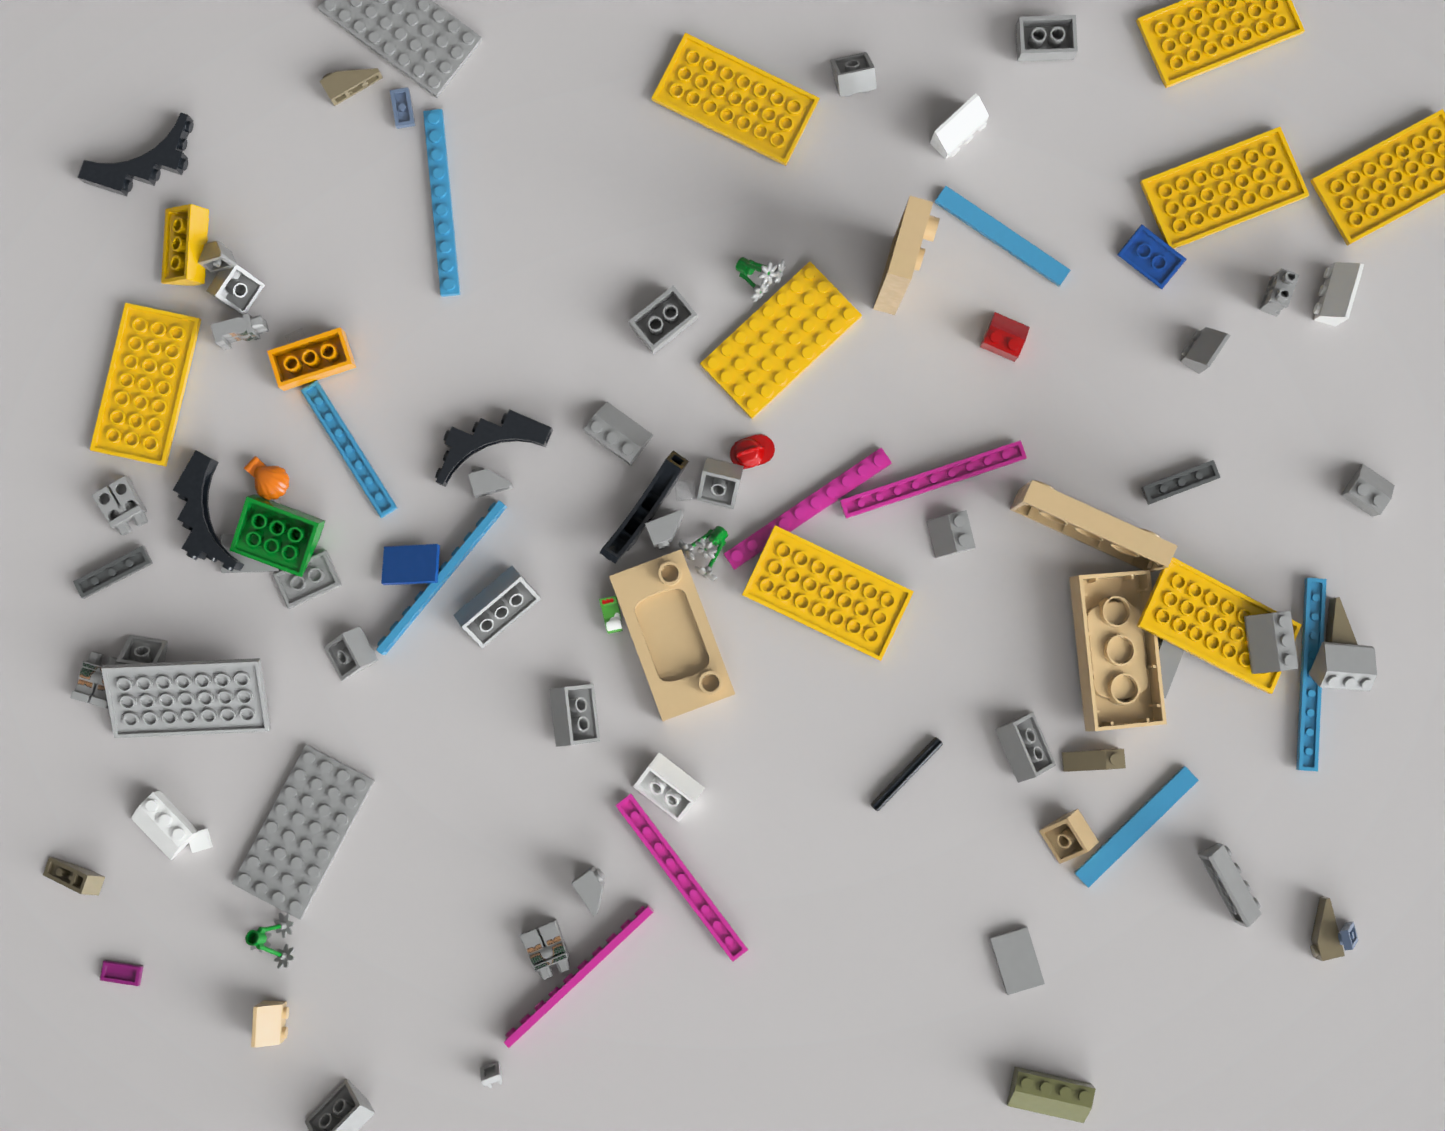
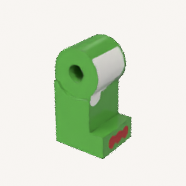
M612 596L599 599L607 633L623 631L617 597Z

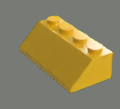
M193 204L165 209L161 283L185 286L205 284L206 268L198 264V261L208 241V209Z

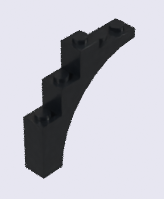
M180 113L175 126L163 141L144 155L129 161L96 163L84 160L78 178L86 184L127 197L128 192L133 188V179L155 186L156 181L159 180L161 175L160 169L182 175L183 171L188 167V157L183 151L187 147L188 135L194 127L193 120L188 114Z
M510 409L508 414L504 413L502 417V427L480 418L479 422H475L472 429L473 435L451 427L450 430L446 431L443 439L445 441L444 444L450 450L445 452L443 457L445 462L442 468H439L436 472V483L446 487L453 473L464 461L476 452L492 445L518 441L546 447L553 429Z
M195 450L173 491L178 493V498L187 502L177 520L183 522L182 527L191 531L181 549L187 551L186 555L194 560L198 558L203 560L208 558L213 562L219 560L223 563L222 567L227 570L233 571L235 569L241 571L244 564L234 558L224 548L215 534L210 520L208 506L209 489L212 476L219 462Z
M675 451L669 454L632 511L609 541L602 547L600 554L616 564L626 551L630 550L645 528V523L651 521L661 503L672 491L689 462L687 459Z

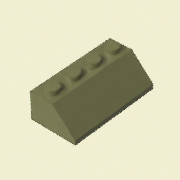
M1014 1067L1007 1106L1084 1123L1092 1109L1096 1088L1091 1083Z

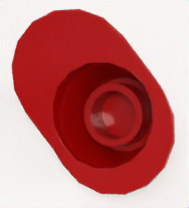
M762 434L753 435L735 442L731 447L730 458L733 464L744 466L743 469L752 468L770 461L774 456L775 446L769 437Z

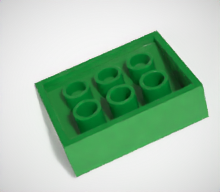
M253 494L246 497L229 551L302 577L318 544L325 520Z

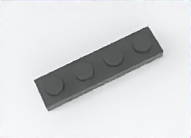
M1214 460L1145 485L1141 489L1147 504L1150 505L1221 477Z
M141 546L73 582L81 598L85 599L153 564L145 546Z

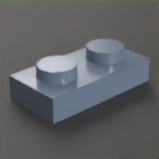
M409 88L390 90L396 128L416 126Z
M1354 921L1346 922L1340 933H1338L1340 945H1344L1345 951L1353 950L1358 942Z

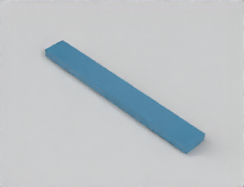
M945 186L934 203L1057 286L1062 284L1071 271L949 187Z
M316 380L301 389L304 397L379 516L383 518L398 509L320 383Z
M1183 766L1074 874L1089 888L1199 780L1186 766Z

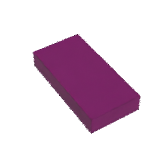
M104 960L100 981L140 986L143 966Z

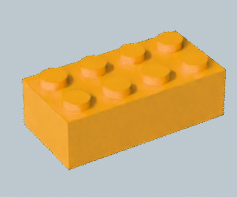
M341 327L267 351L278 387L283 391L356 368L346 333Z

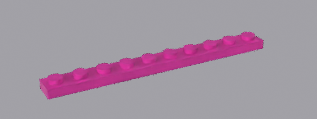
M1020 440L842 499L840 504L847 519L1025 460L1027 457Z
M882 448L878 449L725 552L724 556L734 570L763 551L775 525L788 532L793 531L891 465L892 462Z
M629 794L615 806L732 962L748 951V948L634 796Z
M650 905L646 908L641 906L634 913L636 917L632 921L626 920L620 926L622 930L617 935L615 933L611 934L606 939L607 944L603 948L599 946L592 952L593 957L589 961L585 959L577 967L579 970L574 975L570 973L563 980L564 985L560 988L556 986L548 994L550 998L547 1001L541 1000L534 1007L536 1011L531 1016L527 1013L519 1021L521 1025L517 1029L512 1027L505 1034L507 1038L503 1043L510 1048L654 912Z

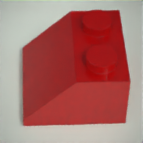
M995 312L980 347L1015 362L1020 355L1030 327Z

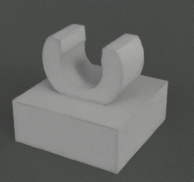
M499 1061L480 1068L483 1086L492 1088V1083L499 1082L500 1085L502 1084V1072Z

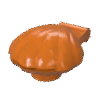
M254 456L244 467L255 478V490L260 497L266 500L278 499L286 493L289 487V476L284 468L266 466L257 456Z

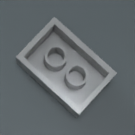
M1076 15L1023 16L1018 18L1015 25L1017 62L1074 59L1078 52Z
M672 286L630 319L629 325L654 355L698 320L696 312L678 290Z

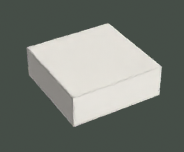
M208 828L197 831L198 833L189 841L192 853L213 847Z

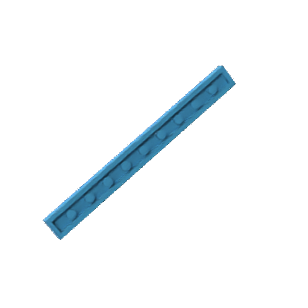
M442 109L423 111L440 294L441 297L460 295L444 115Z
M501 501L494 502L489 507L487 516L485 518L481 517L475 525L477 528L473 533L469 532L463 539L465 541L461 547H456L451 554L453 557L450 561H445L439 568L438 583H427V589L417 594L414 599L416 602L412 607L408 606L403 611V618L399 622L396 621L389 630L391 632L387 637L383 636L377 643L379 647L376 650L380 654L386 655L505 511L506 505Z
M1305 578L1296 770L1318 771L1322 687L1317 685L1309 673L1322 642H1324L1327 579Z

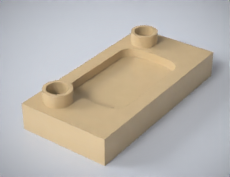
M909 196L892 241L874 304V310L892 315L896 314L911 282L914 270H920L925 254V249L921 248L922 240L933 242L940 218L930 215L933 202Z
M1031 480L1018 490L1010 508L1011 511L1141 570H1150V573L1168 568L1178 547L1149 530L1133 526L1036 480Z
M682 549L609 576L662 721L735 695Z
M1150 570L1069 577L1085 731H1103L1167 724L1158 638L1136 626L1152 592Z

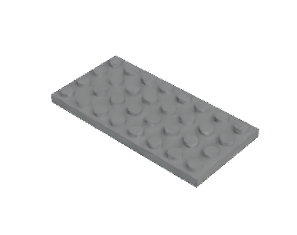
M323 0L317 7L319 11L436 98H438L483 40L481 36L432 0Z
M260 658L103 665L101 668L114 738L265 732L271 728Z
M305 745L232 884L301 920L375 780L315 748Z

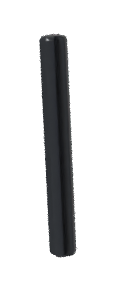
M935 737L871 803L872 808L879 811L943 745L942 741Z

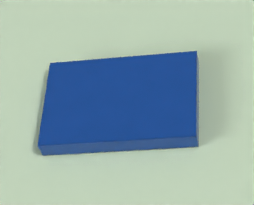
M1142 224L1117 254L1161 289L1164 288L1187 260Z
M424 544L384 547L381 584L438 583L440 545Z

